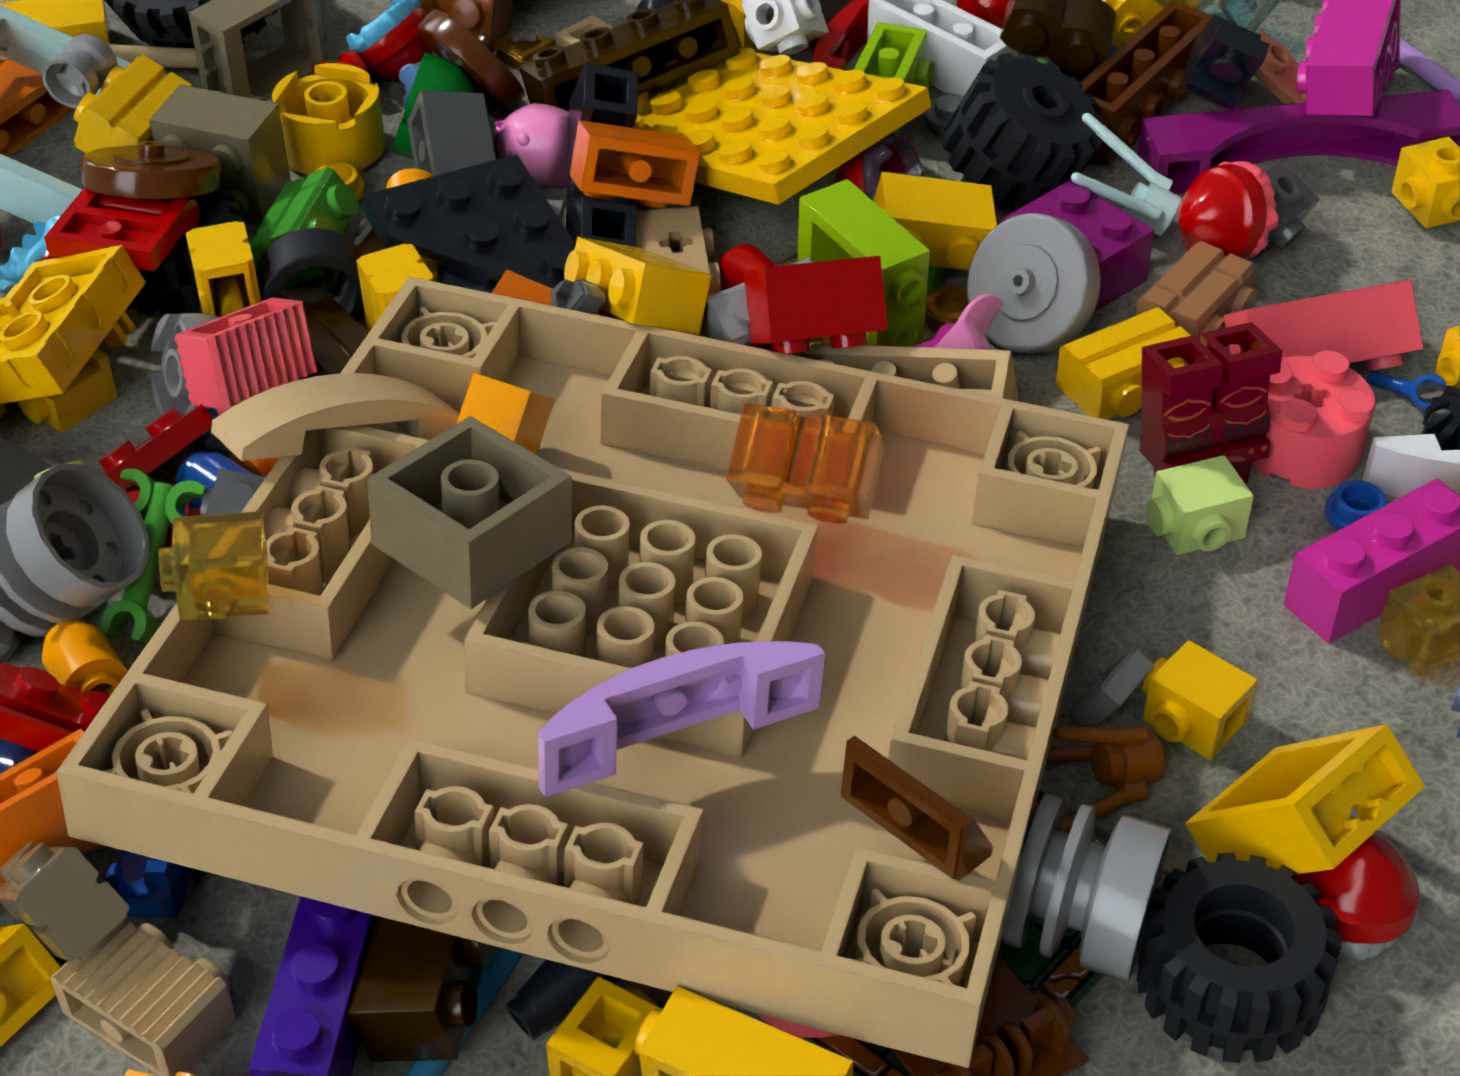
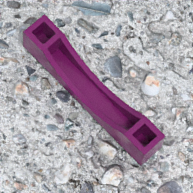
M1449 90L1384 95L1373 116L1306 115V103L1142 118L1137 155L1156 172L1173 180L1169 191L1174 194L1186 193L1198 175L1207 169L1219 166L1220 163L1225 161L1229 163L1247 161L1252 164H1259L1269 160L1294 156L1328 155L1360 158L1397 167L1402 147L1444 137H1450L1460 147V106Z

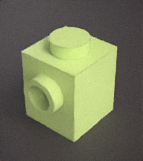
M1217 456L1156 471L1152 499L1148 500L1146 505L1147 520L1152 532L1156 536L1164 535L1176 555L1199 549L1202 551H1213L1227 542L1245 538L1254 495L1226 456Z

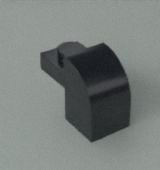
M1213 14L1194 41L1182 75L1180 89L1224 109L1233 110L1238 105L1244 86L1265 61L1270 44L1260 40L1262 35Z

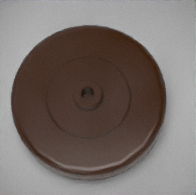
M431 10L418 25V33L428 47L439 58L460 67L471 79L476 93H484V98L498 109L506 113L512 112L525 97V90L521 83L495 55L496 47L483 35L480 34L476 38L461 24L439 10Z
M142 141L138 145L106 147L86 153L81 158V182L90 191L113 197L160 201L192 198L213 193L220 188L221 160L214 154L202 150L164 146V143L158 141Z

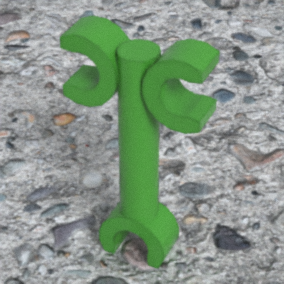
M130 468L122 470L120 478L140 487L139 498L134 504L141 513L149 535V561L141 577L124 589L122 599L107 606L101 615L99 626L105 635L116 637L121 631L124 620L134 616L135 627L132 631L131 639L147 644L157 629L156 619L152 612L147 609L170 523H173L185 532L200 533L202 522L192 517H186L185 508L192 499H203L208 488L192 480L182 481L175 486L156 482L140 470Z

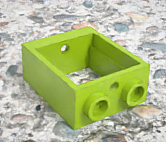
M848 179L799 197L797 262L809 258L812 262L880 256L888 330L867 332L866 346L910 347L923 343L930 250Z

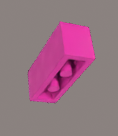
M1437 478L1295 553L1284 606L1324 641L1330 644L1459 573L1460 495Z

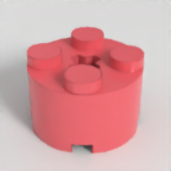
M1323 350L1317 352L1314 356L1282 358L1280 373L1270 375L1267 401L1270 410V426L1265 435L1270 441L1269 457L1252 461V466L1257 471L1268 477L1272 473L1289 479V485L1301 488L1333 486L1347 480L1354 473V469L1359 465L1364 455L1376 401L1370 385L1361 375L1349 368V360L1344 355L1331 350Z

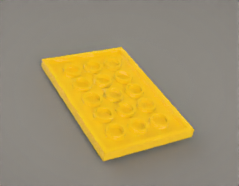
M740 48V53L638 95L637 119L634 128L687 136L700 151L694 183L780 205L932 106L928 87L905 83L901 78H880L865 75L862 70L846 71L827 67V64L823 62L806 63L791 60L788 55L772 56L757 53L752 48Z

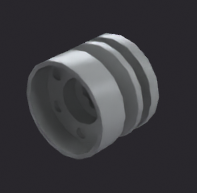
M58 464L43 472L22 488L13 499L0 505V621L13 630L33 637H43L55 625L72 619L81 620L84 616L98 608L100 604L115 596L141 577L149 561V535L140 511L125 490L104 473L85 465Z
M1047 792L1044 794L1027 831L1003 931V942L1022 949L1027 943L1036 918L1045 920L1039 947L1040 955L1051 958L1061 945L1068 928L1082 932L1080 967L1129 982L1139 955L1150 898L1160 883L1172 828L1123 815L1114 827L1108 843L1093 841L1095 806L1083 803L1074 819L1070 833L1061 831L1066 809V797Z

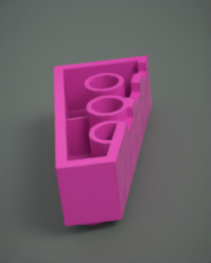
M1322 0V14H1316L1314 37H1308L1305 61H1300L1297 74L1298 94H1306V115H1374L1382 100V93H1386L1388 89V81L1393 80L1395 70H1398L1400 67L1401 0Z

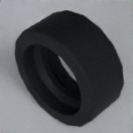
M312 227L292 231L272 242L260 257L256 276L261 300L264 301L272 297L289 299L281 295L280 287L290 276L306 268L316 266L332 267L346 273L347 281L338 292L330 297L334 298L358 322L365 314L356 262L357 259L361 258L362 253L350 238L334 230ZM303 302V304H304V309H305L306 305H308V304H310V303H312V302Z

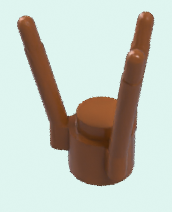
M1144 725L1122 729L1086 726H1057L1053 729V737L1057 740L1096 743L1092 745L1050 747L1046 762L1059 763L1091 760L1096 779L1101 784H1110V786L1117 789L1090 804L1095 806V819L1124 804L1147 800L1148 790L1146 784L1156 783L1162 778L1165 760L1163 748L1154 731L1146 728ZM1078 810L1064 817L1061 831L1066 833L1071 831Z

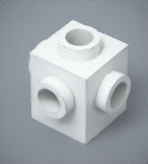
M819 0L741 1L746 15L745 29L749 38L756 44L757 50L779 52V55L789 56L806 49L809 46L808 42L829 32Z

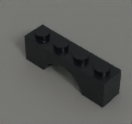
M585 62L570 98L566 230L575 244L577 237L636 247L637 205L627 204L626 197L616 196L614 201L587 197L583 194V191L579 190L569 174L579 120L634 128L637 119L638 72Z

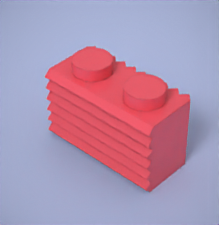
M272 297L180 332L174 337V341L178 345L176 352L181 357L179 364L184 369L182 376L187 381L185 387L189 391V401L193 405L202 404L204 407L215 408L216 413L219 415L252 396L271 388L297 381L299 378L308 377V374L317 373L318 371L303 301Z

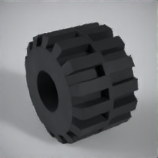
M1010 53L1001 54L997 57L996 61L989 59L982 66L944 128L946 134L942 138L943 149L951 154L947 161L953 171L964 175L965 179L963 182L991 185L994 205L999 207L1001 203L1009 205L1010 209L1015 212L1071 180L1073 173L1083 172L1100 148L1103 140L1082 121V116L1085 113H1090L1100 123L1105 125L1104 117L1096 112L1099 105L1094 97L1085 94L1081 89L1083 84L1075 77L1071 76L1069 78L1063 74L1059 66L1049 61L1046 64L1038 62L1036 57L1021 54L1019 59H1017Z

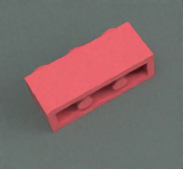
M1411 279L1256 307L1223 315L1226 328L1252 322L1283 350L1282 358L1314 356L1317 352L1331 350L1344 355L1349 360V363L1365 360L1368 372L1403 365L1401 353L1423 349ZM1229 345L1232 355L1241 352L1240 345Z

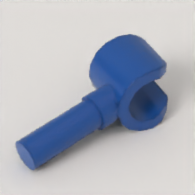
M1371 371L1367 377L1368 384L1412 399L1415 407L1424 414L1426 408L1431 403L1420 400L1422 392L1432 387L1444 392L1447 387L1445 381L1440 376L1430 373L1419 376L1415 381L1403 380L1376 371Z

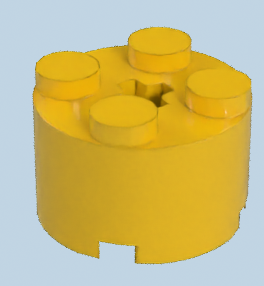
M325 63L314 65L315 74L299 79L298 71H295L280 80L273 90L272 102L279 105L289 170L309 175L325 164L343 162L355 167L357 174L361 176L365 168L373 164L383 154L386 139L380 93L377 83L373 85L370 82L369 73L352 65Z

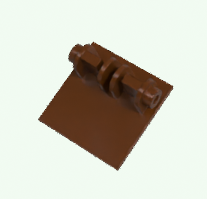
M998 955L969 1068L891 1048L913 1076H1066L1086 1064L1089 1060V1057L1070 1037V1029L1077 1025V1017L1069 1003L1064 999H1058L1055 1002L1048 999L1038 1001Z

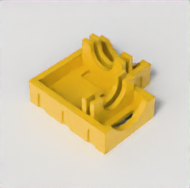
M122 245L33 262L23 274L24 276L19 283L14 285L5 298H0V419L7 411L3 403L64 394L103 340L108 347L125 345L128 341L126 335L133 334L136 330L135 325L125 310L145 285L146 281Z

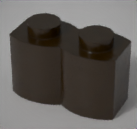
M1009 0L1006 5L1000 39L1008 47L1021 54L1049 57L1053 63L1068 72L1088 76L1104 62L1111 48L1116 12L1102 0Z

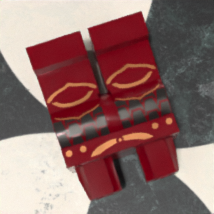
M1252 322L1201 333L1200 341L1192 335L1142 347L1141 422L1143 435H1140L1139 451L1154 467V477L1156 471L1225 455L1244 483H1248L1252 461L1269 457L1270 441L1265 435L1270 426V410L1267 402L1270 375L1280 373L1283 350ZM1231 344L1240 345L1241 352L1232 355L1225 347ZM1181 357L1184 360V366L1174 368L1167 360Z

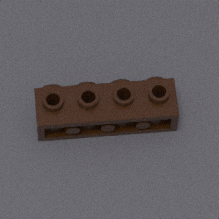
M1171 1L1081 82L1083 84L1081 89L1084 93L1092 95L1099 105L1096 112L1104 117L1105 126L1129 148L1134 145L1140 135L1142 118L1162 116L1168 107L1176 100H1182L1187 94L1186 91L1180 89L1182 75L1195 39L1213 15ZM1103 141L1092 159L1108 165L1118 154Z

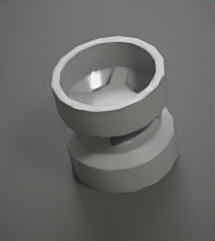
M80 34L75 36L64 47L63 52L56 54L43 67L42 79L47 91L55 100L67 107L77 108L82 98L88 92L96 95L98 89L102 88L110 71L118 63L111 47L102 39L91 34Z

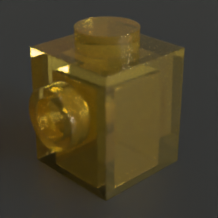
M263 511L173 517L172 547L159 548V572L162 592H176L180 621L270 614L269 564Z
M1451 564L1389 591L1377 634L1381 637L1387 652L1394 658L1403 659L1419 676L1460 658V572Z

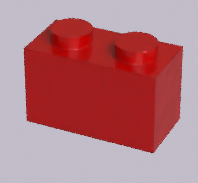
M880 256L771 266L743 271L747 310L750 319L751 345L772 343V348L775 352L783 354L810 351L809 339L830 337L831 349L867 345V332L888 330Z

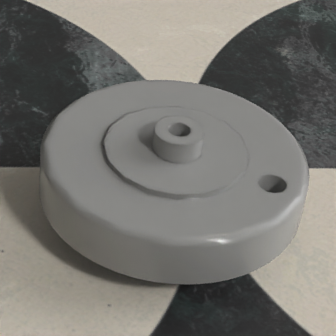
M1020 214L998 224L989 232L976 250L968 274V302L970 303L973 299L983 294L998 296L1003 300V305L988 329L986 337L995 345L1012 352L1032 355L1046 354L1056 351L1063 345L1073 341L1088 324L1099 297L1100 269L1096 253L1090 241L1072 223L1046 214Z

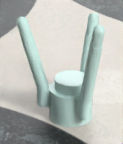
M1083 114L1082 121L1149 182V185L1138 182L1131 195H1128L1078 172L1071 175L1072 182L1124 206L1123 211L1154 229V234L1161 236L1172 221L1181 202L1180 196L1169 191L1173 180L1156 172L1092 114Z

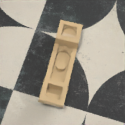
M331 374L293 381L252 396L213 419L211 433L241 461L302 455L306 430L393 422L409 436L431 440L456 425L459 413L430 391L401 379L376 374Z

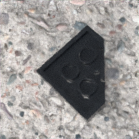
M517 154L364 194L362 211L385 249L401 244H413L419 255L444 263V272L486 287L490 280L499 282L506 269L552 289L565 280L566 260L570 252L575 250L576 244Z

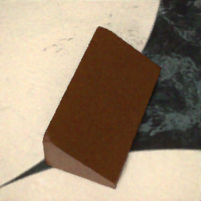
M855 735L846 741L841 798L958 882L992 855L993 845L975 820Z

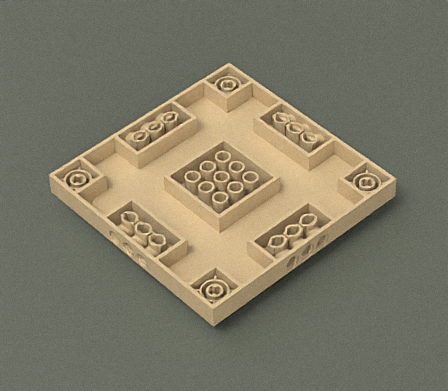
M408 277L340 374H376L413 383L442 399L459 414L473 372L554 399L555 401L537 456L572 476V542L473 609H470L371 544L367 478L429 440L409 436L393 422L306 430L302 455L279 458L56 771L68 836L671 992L674 991L676 986H679L721 1005L969 1068L1010 908L1019 862L1038 798L1053 739V729L1056 727L1118 483L1129 424ZM791 641L818 644L824 651L825 660L819 709L754 730L739 710L618 749L616 775L589 782L548 797H544L539 789L538 732L571 701L613 676L650 661L684 651L739 642ZM855 735L975 820L993 845L992 855L958 882L841 798L846 741Z

